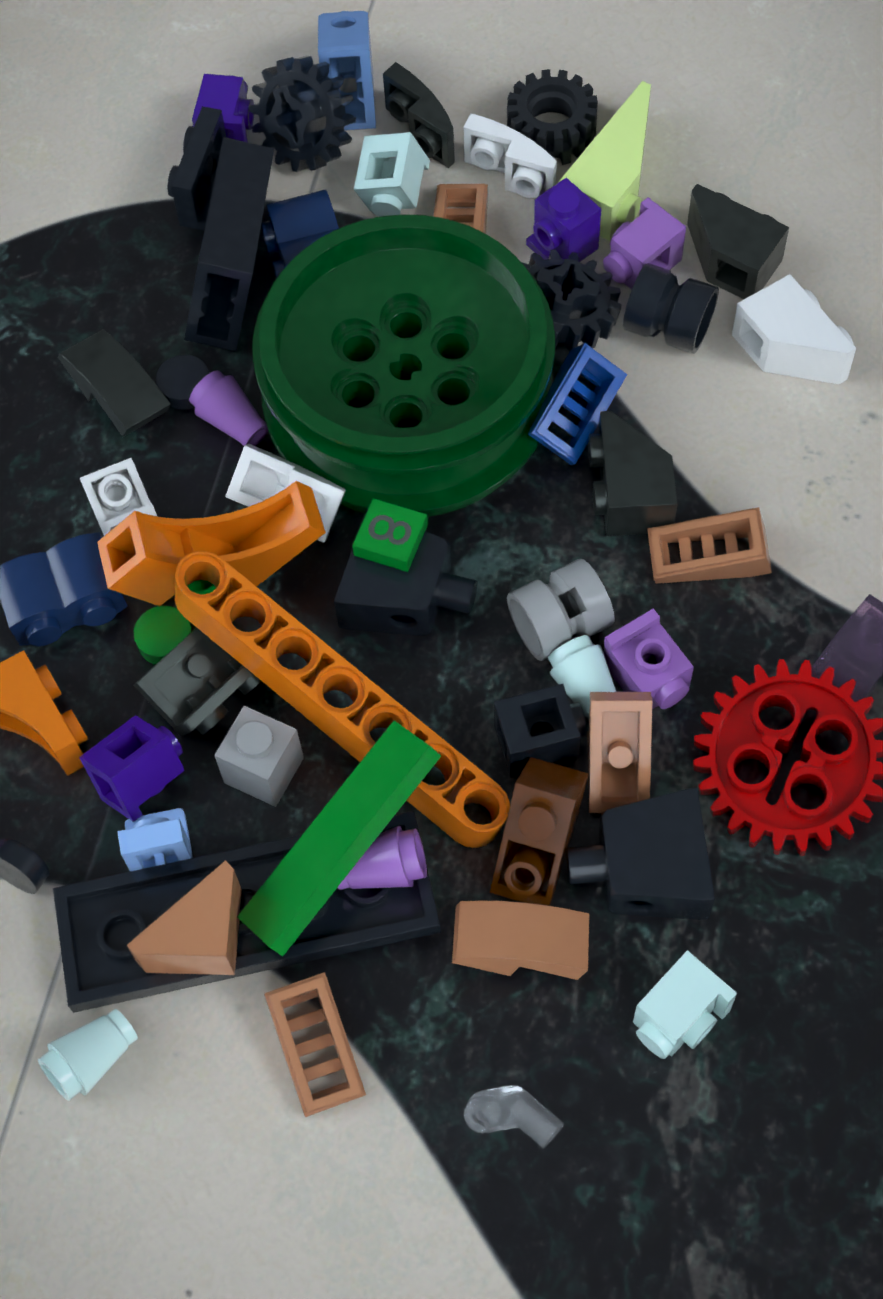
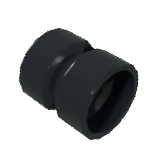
M647 263L641 269L631 290L623 318V328L644 337L651 336L653 338L663 331L667 345L694 354L701 346L711 323L718 300L719 287L693 278H689L681 285H678L677 276L673 275L670 270Z

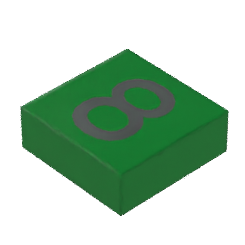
M373 498L352 545L354 556L408 572L428 526L427 514Z

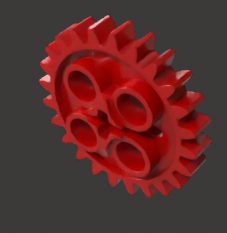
M779 659L776 676L768 677L765 670L759 664L754 665V683L748 685L737 675L732 677V688L735 694L733 698L716 691L714 703L721 711L720 715L711 712H702L701 723L712 731V734L695 735L694 746L708 752L709 755L693 760L694 771L709 773L711 776L698 785L700 795L718 793L719 797L710 807L711 815L714 817L730 811L732 817L728 823L727 832L732 835L746 825L751 829L749 846L752 848L766 835L772 837V849L775 855L780 854L785 840H794L798 854L805 856L808 839L814 837L825 851H828L832 845L830 831L835 829L843 837L850 840L855 833L849 819L851 816L865 823H869L872 819L873 813L864 803V799L873 802L883 801V789L872 782V780H883V763L876 761L877 758L883 757V740H874V736L883 731V718L867 720L866 715L872 708L874 699L870 696L854 702L851 697L856 681L851 679L837 688L832 685L834 668L831 666L818 679L811 677L810 660H804L798 675L789 673L784 659ZM778 706L789 711L793 721L784 729L774 730L763 725L759 715L768 707ZM808 710H814L817 713V717L803 742L802 761H796L793 764L778 802L770 805L767 803L766 798L780 773L782 753L790 751L805 713ZM823 731H838L847 739L849 748L841 754H827L820 750L815 738ZM755 759L766 766L769 774L760 783L747 784L737 778L734 769L743 760ZM799 784H813L822 791L825 801L816 809H803L794 803L790 792Z

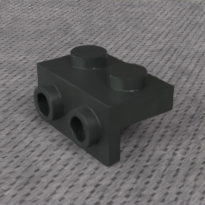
M236 620L232 622L237 629L246 632ZM196 627L133 686L182 737L195 728L202 735L205 734L227 714L228 710L222 705V702L237 688L246 695L261 680Z

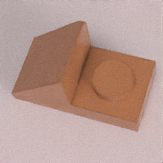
M590 692L589 731L587 732L589 813H602L607 809L650 799L651 692Z

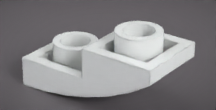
M470 113L463 128L464 161L466 163L477 165L482 169L505 173V190L526 198H537L556 185L557 161L533 140L504 124Z
M132 458L80 477L104 536L133 511L157 516Z

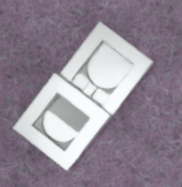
M247 444L243 448L225 497L249 507L274 496L295 481L312 487L326 532L317 540L324 543L346 490L299 465L256 446Z

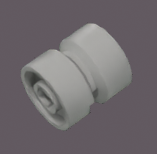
M577 559L551 572L548 584L541 580H534L507 595L508 608L516 629L531 654L540 661L547 659L555 649L572 640V636L588 635L591 637L613 626L615 622L613 607L607 591L597 573L584 559Z

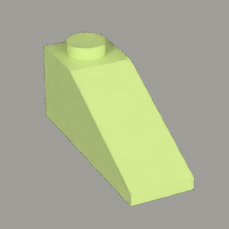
M644 81L638 85L559 180L560 182L568 178L601 208L600 236L609 241L623 223L634 221L642 202V198L638 195L651 84Z

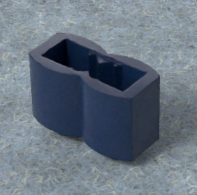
M326 189L266 204L269 221L261 223V230L268 254L278 252L280 258L279 261L272 262L275 278H278L290 261L302 250L319 238L339 229Z
M100 532L79 535L53 546L46 552L27 554L0 565V600L8 626L20 646H45L51 644L73 626L103 625L111 621L117 613L128 607L124 594L110 590L107 587L97 544L102 538Z

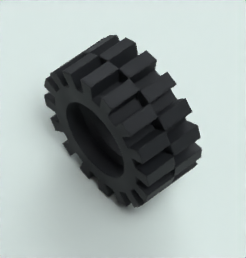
M550 69L542 70L540 79H537L535 74L531 73L526 75V84L518 81L514 85V93L510 92L507 98V126L533 140L553 158H560L562 165L571 163L572 153L578 159L585 150V147L587 148L593 141L594 136H596L598 100L597 95L593 96V88L589 83L582 86L583 78L575 74L571 80H568V71L559 69L558 77H551ZM554 112L563 114L569 119L558 123H546L535 117L543 113Z

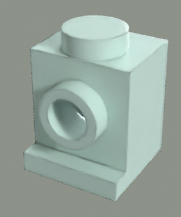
M411 132L364 136L354 190L367 208L376 216L400 215L401 209H414L417 207L423 170L429 169L430 160Z
M687 950L636 1006L633 1023L639 1028L636 1034L651 1052L662 1059H665L668 1055L672 1057L684 1042L693 1049L704 1039L717 1022V1019L710 1013L713 1011L723 1019L730 1012L737 992Z

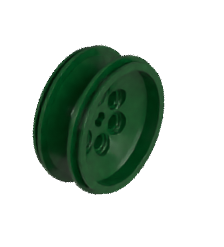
M388 215L365 219L328 233L306 247L290 261L271 287L257 317L252 344L253 364L257 383L262 394V406L267 429L273 444L283 459L344 488L346 491L340 505L358 512L365 513L366 509H369L373 498L427 514V517L452 512L481 500L507 482L527 462L539 444L528 433L553 383L552 368L555 357L554 322L542 289L520 260L503 244L489 235L457 221L426 215ZM450 403H460L458 405H448ZM358 405H367V406H364V407H361V408H355V407H354V406H358Z

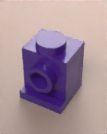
M204 74L192 117L193 126H195L202 106L222 110L226 137L248 142L246 130H251L254 123V114L249 111V106L253 105L254 101L253 99H247L248 85L243 77Z
M565 178L535 199L534 233L526 238V245L544 260L548 259L550 250H556L561 259H568L572 252H576L579 257L578 262H581L599 249L601 208L568 178Z
M136 715L79 757L101 800L132 822L143 815L139 808L143 802L160 793L165 785L185 771L179 759V756L183 754V750L172 732L164 726L155 728Z

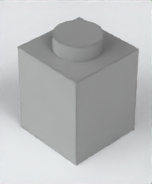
M243 706L214 755L225 784L275 807L304 759L297 729L246 706Z

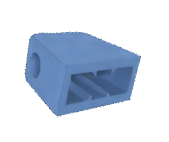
M341 11L323 13L318 16L319 63L327 62L330 64L327 77L334 78L342 75L344 79L355 78L357 82V91L346 93L341 91L340 88L338 89L341 96L352 95L354 99L345 106V113L355 116L356 123L346 125L344 130L376 128L374 77L368 12Z

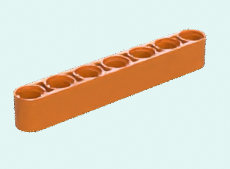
M197 551L181 559L175 573V603L183 617L359 762L362 761L375 744V741L370 736V731L376 728H388L393 720L402 725L441 755L434 767L438 768L445 778V783L437 786L428 785L421 781L406 801L456 842L465 847H483L495 839L508 817L510 808L507 793L498 783L221 557L212 552ZM205 580L212 583L216 589L208 594H196L187 586L193 581ZM246 616L256 619L262 627L256 631L244 632L237 629L232 622L237 618ZM288 653L297 654L303 657L307 665L302 669L291 670L283 667L277 658ZM333 690L342 691L349 695L353 704L345 708H336L329 705L323 695ZM470 803L484 806L490 812L492 822L480 825L470 821L465 814L464 806Z

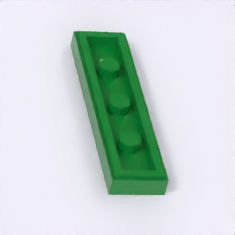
M393 720L237 918L269 948L283 957L440 759L441 755L430 745Z

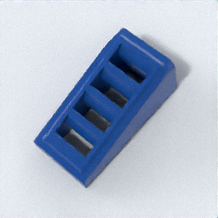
M586 343L571 349L561 365L528 435L568 464H576L589 442V434H593L599 424L600 411H607L628 374ZM579 375H582L596 386L594 392L577 380ZM570 390L588 402L586 409L567 396ZM561 406L580 419L578 426L558 412ZM551 422L572 436L569 445L547 430Z

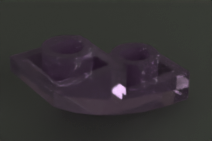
M871 594L855 610L811 667V677L818 679L829 666L833 667L834 678L832 685L837 688L841 687L845 682L854 679L856 685L851 697L854 702L869 697L883 675V602Z

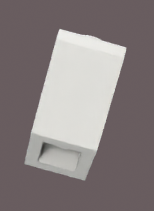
M790 274L737 303L732 336L763 372L833 384H841L848 380L856 351L851 336L843 327L836 326L821 309L815 295L811 291L803 289Z

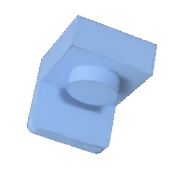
M181 808L143 815L134 822L127 819L125 821V830L117 831L120 852L130 871L193 858L186 815Z

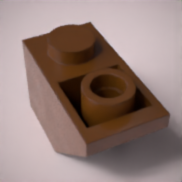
M530 757L515 783L490 893L523 903L551 905L566 858V847H569L575 830L588 773Z

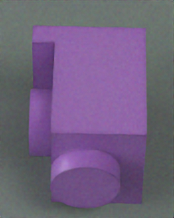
M647 197L640 204L639 217L633 222L627 221L623 223L613 234L610 241V254L603 259L605 271L613 275L612 279L615 282L624 283L632 290L645 264L650 263L670 270L682 260L686 226Z
M653 608L607 635L604 640L603 653L610 674L624 692H651L652 709L657 706L661 709H667L678 703L688 693L694 666L659 623L660 616ZM654 658L658 664H649L647 661Z

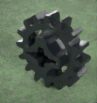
M303 56L295 59L290 57L276 61L277 66L266 68L261 72L265 82L253 85L252 91L260 98L259 103L249 106V111L259 115L260 121L251 127L252 132L264 133L266 139L261 146L274 148L277 151L275 155V163L277 165L291 161L292 171L295 172L306 168L312 171L327 166V162L339 159L342 156L339 147L352 141V137L344 130V127L356 123L355 116L345 113V106L354 100L353 96H341L338 89L342 86L344 78L342 75L334 78L327 77L330 66L327 62L313 65L312 56Z
M550 250L547 260H544L537 253H533L530 256L529 264L521 263L534 277L549 304L554 322L555 348L558 342L565 343L569 351L577 347L579 342L586 343L591 348H595L599 337L607 340L610 337L613 326L616 325L622 304L618 303L621 294L620 288L610 286L613 275L610 272L596 273L597 261L591 260L585 265L578 262L579 257L576 252H572L568 259H561L556 250Z

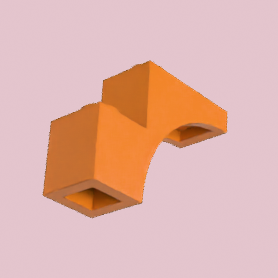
M295 481L284 490L260 503L217 516L180 519L158 517L133 511L102 537L97 544L108 589L161 606L175 595L176 567L182 558L192 552L207 551L218 555L257 587L326 532L312 487Z
M23 650L0 663V729L19 734L41 746L60 764L66 775L69 776L84 767L79 758L83 753L78 745L87 741L88 738L73 711L70 709L60 714L53 702V699L61 696L62 693L47 666L44 664L34 669Z

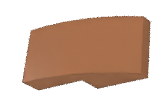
M460 901L456 905L452 963L511 976L519 967H524L578 980L588 971L589 913L547 905L508 901Z

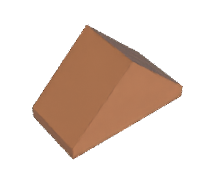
M225 860L127 944L135 960L146 973L235 975L239 919L237 916L240 914L242 889L231 865Z

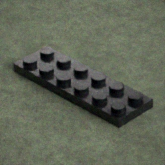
M415 811L394 815L381 833L400 826L403 831L416 829L419 833ZM302 835L53 888L68 1007L75 1013L441 933L428 869L426 878L413 880V887L347 888L342 890L337 888L283 957L269 948L239 919L235 975L146 973L135 960L127 944L225 860L234 869L242 889L241 913Z

